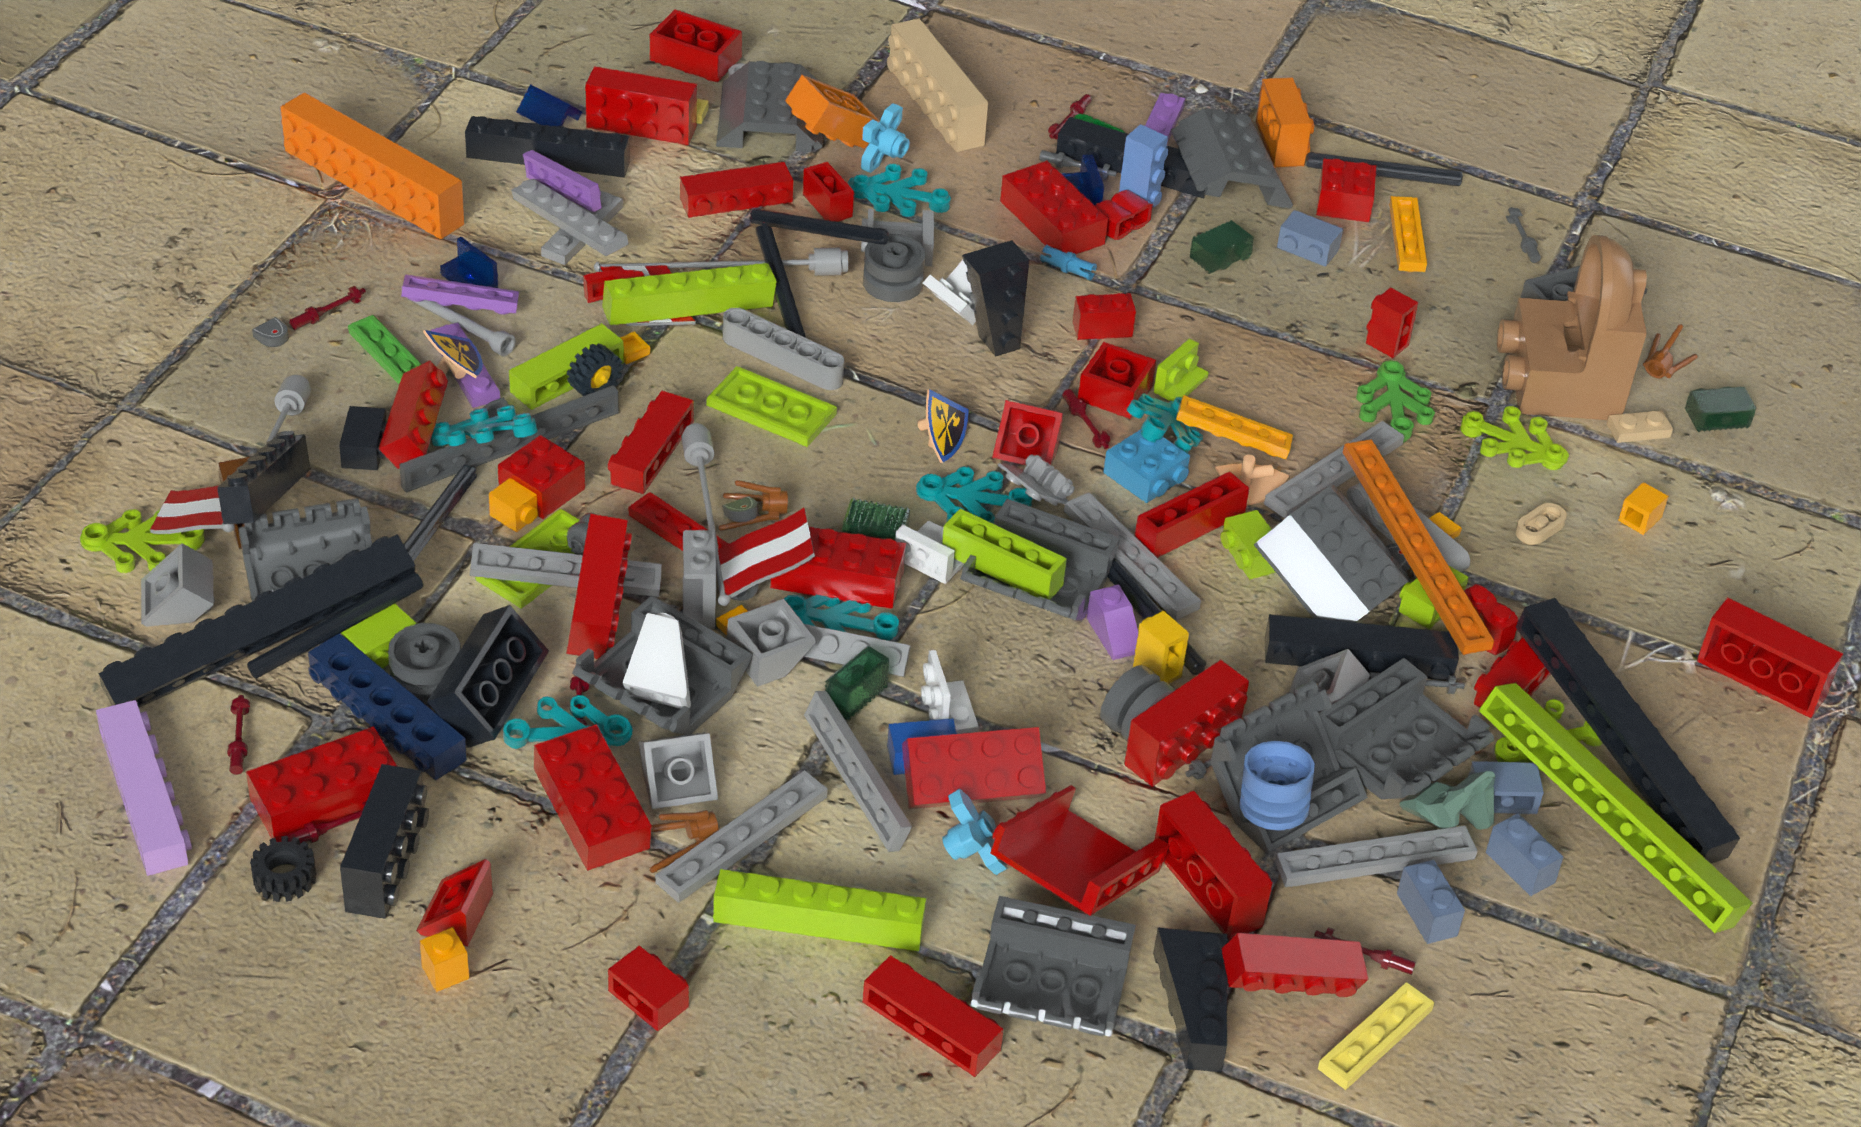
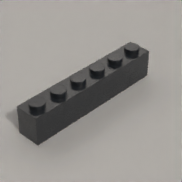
M471 116L465 130L466 158L525 165L523 154L533 150L575 172L625 178L630 163V136L618 133H603L588 129L579 130L564 126L556 127L540 125L538 123L516 122L509 119H492L484 116Z
M1069 117L1058 133L1056 154L1063 152L1073 160L1103 168L1105 163L1110 164V170L1121 174L1126 136L1129 134ZM1167 146L1168 155L1164 161L1163 169L1165 177L1161 186L1204 199L1206 196L1205 190L1198 191L1179 149Z
M294 431L277 433L272 440L266 442L262 449L257 450L253 457L248 458L245 464L238 467L237 471L227 476V479L217 487L223 524L254 523L311 469L305 434L295 435Z
M1269 614L1265 632V663L1304 666L1349 649L1368 673H1382L1405 658L1428 676L1427 679L1447 680L1448 675H1455L1459 660L1458 646L1448 631Z

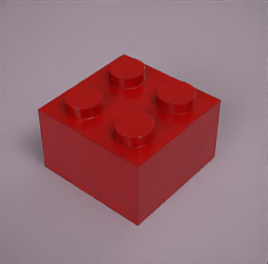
M1324 158L1318 187L1316 215L1369 222L1375 195L1376 165Z
M1103 342L1081 373L1078 399H1082L1091 406L1131 419L1132 415L1127 411V407L1132 400H1138L1143 393L1148 394L1153 387L1157 360Z
M539 435L498 464V482L501 485L511 478L537 494L538 517L544 519L585 490V462L542 435Z

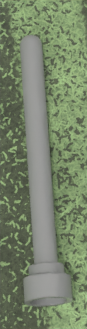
M412 301L453 324L459 323L461 328L489 342L491 349L501 356L509 355L515 347V337L505 331L493 332L434 301Z

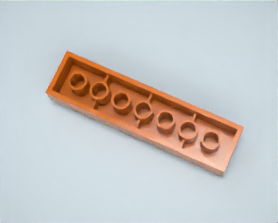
M305 92L280 106L285 151L289 154L294 155L439 239H443L464 225L461 179Z

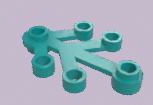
M889 164L883 173L871 177L856 175L848 181V185L854 190V197L858 199L867 198L873 204L874 210L878 212L888 211L891 201L900 210L901 215L912 217L916 214V202L913 200L929 202L930 210L937 213H944L950 209L951 197L945 189H935L932 193L907 189L927 183L928 173L921 168L914 169L911 177L899 180L901 178V167L897 164ZM889 180H891V181H896V182H893V183L888 184V185L882 184V183L887 182V181H889Z
M1143 393L1138 400H1132L1127 407V411L1138 419H1141L1144 414L1150 415L1141 426V435L1150 442L1155 443L1157 440H1161L1170 426L1177 436L1174 445L1186 453H1189L1193 446L1197 447L1203 439V435L1196 427L1187 426L1183 422L1176 420L1181 397H1176L1174 401L1167 403Z
M507 405L498 408V415L489 418L486 408H480L471 411V418L453 425H449L448 422L436 423L431 440L433 446L447 444L449 446H459L467 442L466 435L475 439L477 443H487L494 439L493 431L512 429L516 438H522L535 434L538 429L535 418H531L530 413L516 415L514 406Z
M960 467L956 472L943 478L935 474L924 475L916 485V493L920 498L926 501H935L947 513L946 521L959 509H963L955 506L949 498L957 499L973 515L994 524L995 515L990 511H986L979 503L1003 506L1006 499L1032 507V497L1025 493L1027 490L1025 488H1015L1009 492V496L982 492L985 489L998 491L1003 487L1004 477L997 471L988 472L985 477L973 482V469ZM955 484H959V485H961L962 487L957 488V487H951V486H953V485H955Z
M794 594L784 598L803 624L815 626L811 621L813 620L821 622L827 629L846 632L843 627L874 632L879 639L887 641L892 640L898 634L899 619L892 613H880L874 620L847 615L854 611L858 613L869 612L872 607L869 603L860 604L857 601L851 600L841 603L839 598H829L822 595H815L805 599L800 595ZM822 605L831 607L826 610L816 609Z
M577 695L571 699L570 713L573 716L559 707L554 698L546 696L538 701L537 714L543 719L552 718L563 727L530 728L528 723L522 719H511L504 725L503 740L513 749L522 748L528 742L547 741L592 726H585L574 718H583L585 716L594 724H597L609 747H618L628 743L632 737L633 729L627 718L618 714L606 716L591 705L589 699L583 695ZM582 704L585 708L578 709L575 705ZM548 705L552 707V709L544 710L542 707ZM616 730L619 731L620 734L611 733V731ZM519 735L521 738H513L511 736Z

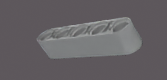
M730 308L724 312L723 340L726 344L823 389L836 390L843 385L844 358L838 352L744 309Z
M1358 483L1347 490V499L1351 503L1352 508L1393 543H1396L1362 484ZM1413 506L1447 564L1459 572L1468 569L1470 557L1467 551Z

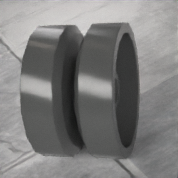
M889 234V241L885 245L868 243L865 247L863 286L867 293L876 299L886 302H903L918 296L923 289L925 249L921 243L912 237L902 234Z
M419 623L405 627L396 633L389 643L390 676L425 705H430L427 702L461 649V644L456 634L447 627L434 623Z
M1143 665L1133 667L1125 672L1107 693L1101 706L1100 718L1110 729L1121 733L1123 739L1128 742L1131 720L1176 689L1169 683L1161 681L1160 677L1148 667Z

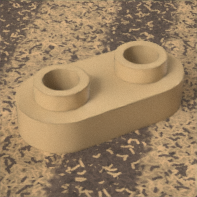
M1541 504L1518 520L1515 531L1516 536L1525 544H1540L1564 527L1567 513L1557 504Z

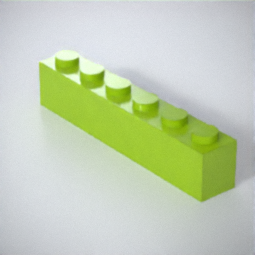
M762 263L608 280L604 283L602 308L609 325L723 313L730 308L749 310L773 307L776 279L769 264Z
M720 869L714 892L713 922L919 951L924 926L926 898Z

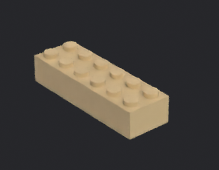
M920 18L892 24L891 35L888 39L890 57L887 58L890 72L895 74L900 84L906 88L911 98L918 103L922 112L929 117L934 127L941 132L945 141L956 152L984 146L988 101Z

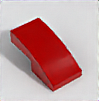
M610 270L583 275L585 298L588 303L603 300L605 281L644 277V273L636 270Z

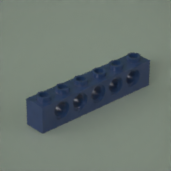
M340 633L308 652L310 665L308 672L311 678L316 683H321L337 701L341 700L357 718H362L371 727L374 726L379 736L385 737L392 743L394 749L399 754H405L412 760L418 770H421L423 773L426 772L436 781L467 761L465 738Z

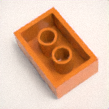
M801 75L785 100L792 108L791 113L806 123L805 128L816 135L820 132L832 141L839 139L852 148L855 145L865 149L869 143L862 140L863 127L872 119L880 122L854 94Z
M1293 77L1262 79L1256 124L1274 166H1304L1306 155L1310 152L1309 137L1314 132V121L1308 115L1307 104L1302 101L1301 90L1297 88Z

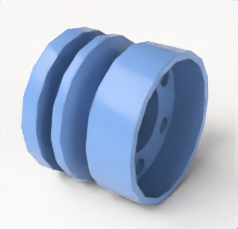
M1282 741L1262 742L1252 747L1245 755L1240 798V809L1243 816L1252 824L1271 830L1292 829L1302 824L1309 815L1315 765L1311 755L1297 745Z

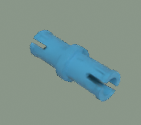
M1046 245L1042 250L1046 255L1041 254L1040 261L1059 267L1066 274L1071 272L1089 281L1095 275V273L1090 271L1097 270V264L1077 258L1075 253H1065L1049 245Z

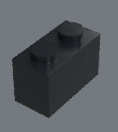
M349 406L339 444L341 468L378 471L380 459L386 458L379 450L387 424L385 408Z

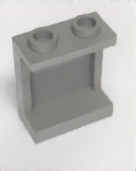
M868 209V219L862 218V226L885 229L889 234H902L914 238L925 249V266H932L934 211L923 210L922 223L874 221V209ZM861 241V252H865L868 242Z
M715 530L683 531V614L709 629L715 628Z

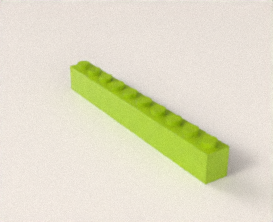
M1516 683L1495 686L1479 709V712L1714 933L1734 928L1753 903Z

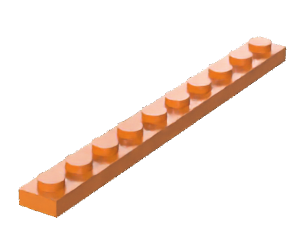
M1373 440L1344 444V456L1461 653L1465 655L1492 650L1494 642L1492 636Z

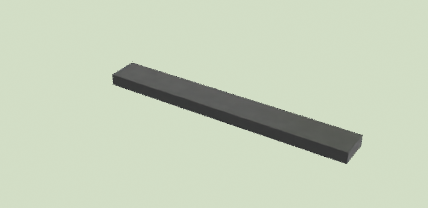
M613 385L531 415V418H535L538 429L531 436L516 438L512 429L493 431L494 439L490 442L477 443L475 439L469 438L462 445L447 446L399 464L401 487L406 493L457 474L465 464L470 467H477L514 453L539 435L549 440L619 413V392Z

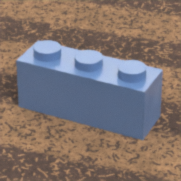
M1141 124L1126 136L1119 192L1130 190L1153 204L1152 207H1156L1160 203L1162 198V192H1160L1161 183L1165 177V171L1163 170L1164 161L1168 155V149L1166 148L1168 136Z

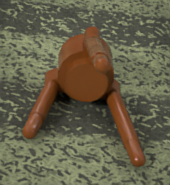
M1682 324L1677 326L1660 351H1657L1661 334L1657 333L1655 335L1648 357L1643 363L1650 376L1658 379L1664 376L1671 378L1675 372L1698 358L1696 354H1693L1672 367L1673 356L1668 351L1683 329Z
M736 480V486L764 493L762 495L724 493L723 497L725 499L739 500L750 496L754 500L761 502V510L767 511L768 514L759 515L746 522L733 521L719 525L718 529L723 531L768 520H779V514H787V490H781L780 487H768Z
M704 810L690 813L660 814V820L676 822L653 824L651 832L685 828L688 838L690 840L695 839L697 842L651 866L650 872L655 873L667 867L717 832L719 828L714 812Z

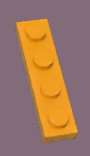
M1391 196L1389 207L1398 270L1425 272L1427 259L1418 199L1415 197Z
M1183 395L1176 420L1183 422L1187 426L1209 431L1215 436L1234 440L1242 446L1264 451L1270 456L1287 458L1291 448L1292 434Z

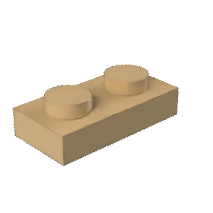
M1662 410L1609 415L1607 426L1617 443L1670 438L1673 431Z

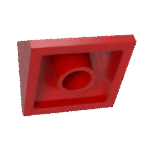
M1006 400L992 458L1027 466L1026 459L1030 455H1039L1052 465L1060 445L1063 413Z
M484 859L443 878L416 931L420 935L429 937L453 927L463 946L468 947L493 895L491 863Z

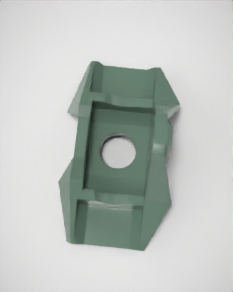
M1492 771L1474 773L1453 787L1433 782L1416 795H1408L1399 805L1403 810L1432 823L1440 829L1457 826L1460 813L1476 829H1487L1494 824V782L1496 776Z

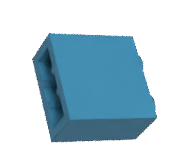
M1142 429L1106 451L1104 474L1145 503H1148L1154 498L1162 496L1168 489L1177 483H1182L1187 478L1190 455L1164 437L1155 443L1146 440L1141 435Z

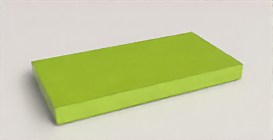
M738 366L706 398V406L806 447L813 442L837 415V406Z
M560 508L509 547L574 554L571 551L572 548L568 546L567 532L579 519ZM475 577L476 581L520 609L524 608L552 586Z

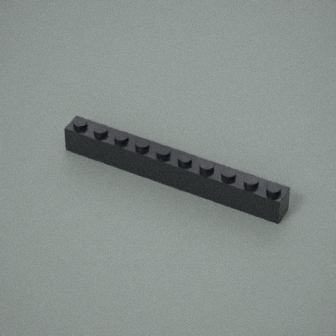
M398 534L390 538L388 536L381 537L374 541L371 547L362 551L353 550L347 553L341 561L332 565L330 563L323 564L317 567L311 575L304 578L295 577L289 580L281 589L274 592L265 591L259 594L253 602L244 606L241 604L229 608L223 616L214 620L211 618L205 619L196 624L193 630L184 634L181 632L172 634L165 639L163 644L154 648H142L134 654V657L124 662L115 661L108 664L102 672L98 673L100 684L112 706L136 700L138 708L340 613L415 572L416 565Z
M1556 598L1526 606L1519 618L1516 629L1654 812L1710 864L1729 858L1740 840L1735 829L1724 818L1715 803L1704 792L1696 778L1684 766L1676 752L1664 740L1658 729L1644 714L1639 704L1634 701L1624 688L1622 682L1614 675L1602 656L1598 654L1585 634L1581 632L1571 619L1568 612Z

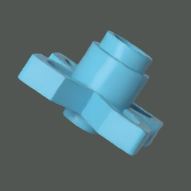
M893 103L884 110L880 122L872 119L863 127L862 140L868 142L869 145L861 159L862 170L869 173L873 172L879 167L884 154L892 158H902L907 153L910 141L904 133L896 130L902 120L903 107Z
M961 789L949 794L948 798L951 809L960 823L948 829L947 835L942 837L948 854L954 860H958L959 858L966 859L978 852L986 867L995 875L1008 869L1005 862L990 853L994 843L992 836L996 829L994 819L984 810L978 813L970 797Z

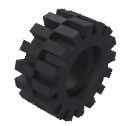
M281 836L282 842H277L276 838L269 839V846L264 842L260 844V851L255 849L250 864L256 891L258 893L262 892L263 897L266 899L273 895V901L280 902V897H285L286 902L292 901L291 895L295 894L297 898L303 896V890L309 892L312 889L311 883L315 884L316 867L312 848L309 849L305 841L300 844L299 838L293 837L292 841L288 842V836ZM280 865H292L296 867L292 871L286 873H275L271 871L272 869Z

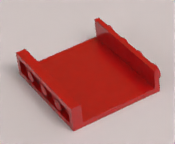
M1070 785L1059 792H1054L1049 798L1041 802L1038 801L1033 807L1024 812L1020 811L1008 821L1001 822L993 832L992 838L994 843L990 853L1091 916L1159 873L1169 844L1157 838L1138 851L1131 849L1069 811L1076 788Z

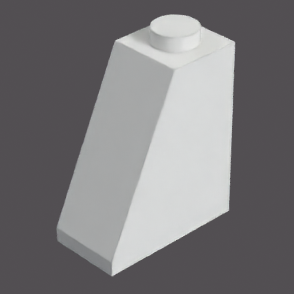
M647 613L623 680L625 691L637 698L680 709L683 706L690 708L691 701L683 637L679 622L673 616L666 613H658L657 615Z

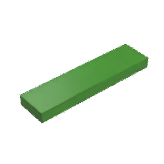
M374 315L348 325L349 334L398 384H400L403 373L421 365Z

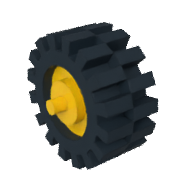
M599 343L597 346L591 344L590 349L583 348V354L579 355L577 353L575 356L576 362L571 361L569 365L572 369L567 371L569 376L567 380L582 396L613 385L616 387L619 383L616 379L622 377L620 372L623 370L622 360L605 345L603 346Z

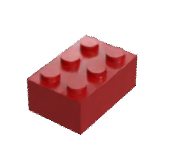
M676 9L649 34L651 61L705 78L708 81L718 83L729 71V68L735 65L742 57V31Z

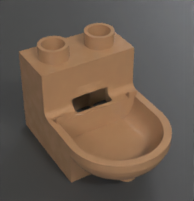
M1605 235L1591 236L1583 253L1573 292H1567V301L1519 298L1513 320L1501 319L1497 334L1498 353L1510 354L1506 356L1503 365V389L1515 390L1517 406L1521 414L1608 420L1609 415L1624 413L1647 334L1641 307L1647 274L1646 270L1633 268L1630 254L1617 241Z

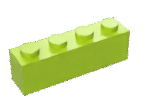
M601 323L510 369V393L530 410H533L574 389L567 380L569 378L567 371L572 369L569 366L571 361L576 362V354H583V348L590 349L591 344L597 346L598 343L603 346L605 345L624 363L623 340Z
M959 509L944 525L942 544L955 550L954 559L965 564L970 555L975 556V569L1015 588L1029 592V595L1037 598L1040 596L1051 600L1063 586L1067 558L963 509Z

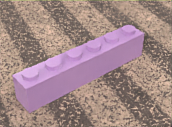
M136 700L96 710L100 734L147 876L188 865L186 851L192 849L187 829L180 830L179 826L184 824L179 805L172 806L171 804L172 801H175L174 791L171 782H164L163 778L167 777L162 757L158 759L155 757V754H159L155 735L148 736L147 731H151L147 712L140 713Z

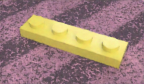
M1406 982L1320 1060L1318 1070L1347 1090L1432 1011L1434 1002Z

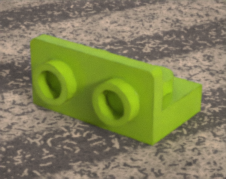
M1189 338L1157 366L1154 386L1155 394L1169 401H1174L1176 397L1188 396L1208 378V371L1196 366L1199 360V356H1197L1198 342Z

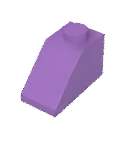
M1115 585L1091 591L1087 620L1111 659L1116 660L1135 655L1138 630L1132 605L1120 586Z

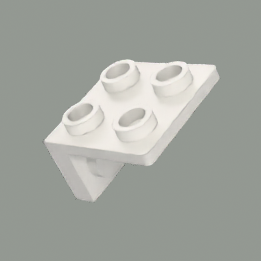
M963 260L946 280L941 278L938 281L929 275L923 284L938 299L973 326L976 322L974 315L975 305L971 301L970 292L972 290L970 283L967 281V266Z
M927 521L918 531L902 525L896 531L895 541L906 543V565L944 584L964 565V563L954 559L955 550L942 544L943 527Z
M936 650L929 651L928 663L923 664L926 685L921 687L923 704L929 705L930 708L929 720L954 719L957 734L978 732L979 726L964 682H946Z

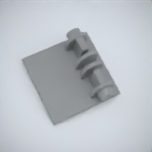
M1030 455L1026 459L1027 466L1024 470L1002 463L998 464L999 467L1007 472L1005 477L1017 485L1022 484L1027 488L1025 493L1037 501H1041L1043 498L1052 505L1057 506L1058 503L1065 504V502H1068L1066 496H1070L1074 492L1073 482L1060 473V471L1054 469L1052 465L1039 455Z

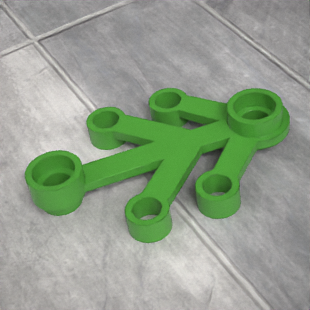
M1389 360L1383 362L1377 370V378L1366 385L1358 387L1356 399L1361 403H1365L1360 408L1359 418L1364 422H1373L1376 420L1377 412L1390 404L1392 414L1390 426L1404 435L1403 443L1412 436L1414 427L1413 422L1404 417L1403 406L1417 414L1416 420L1418 423L1430 425L1433 422L1435 411L1427 406L1430 403L1431 391L1407 379L1403 365L1397 361ZM1387 385L1388 391L1373 400L1374 393ZM1399 387L1413 394V398L1400 391Z

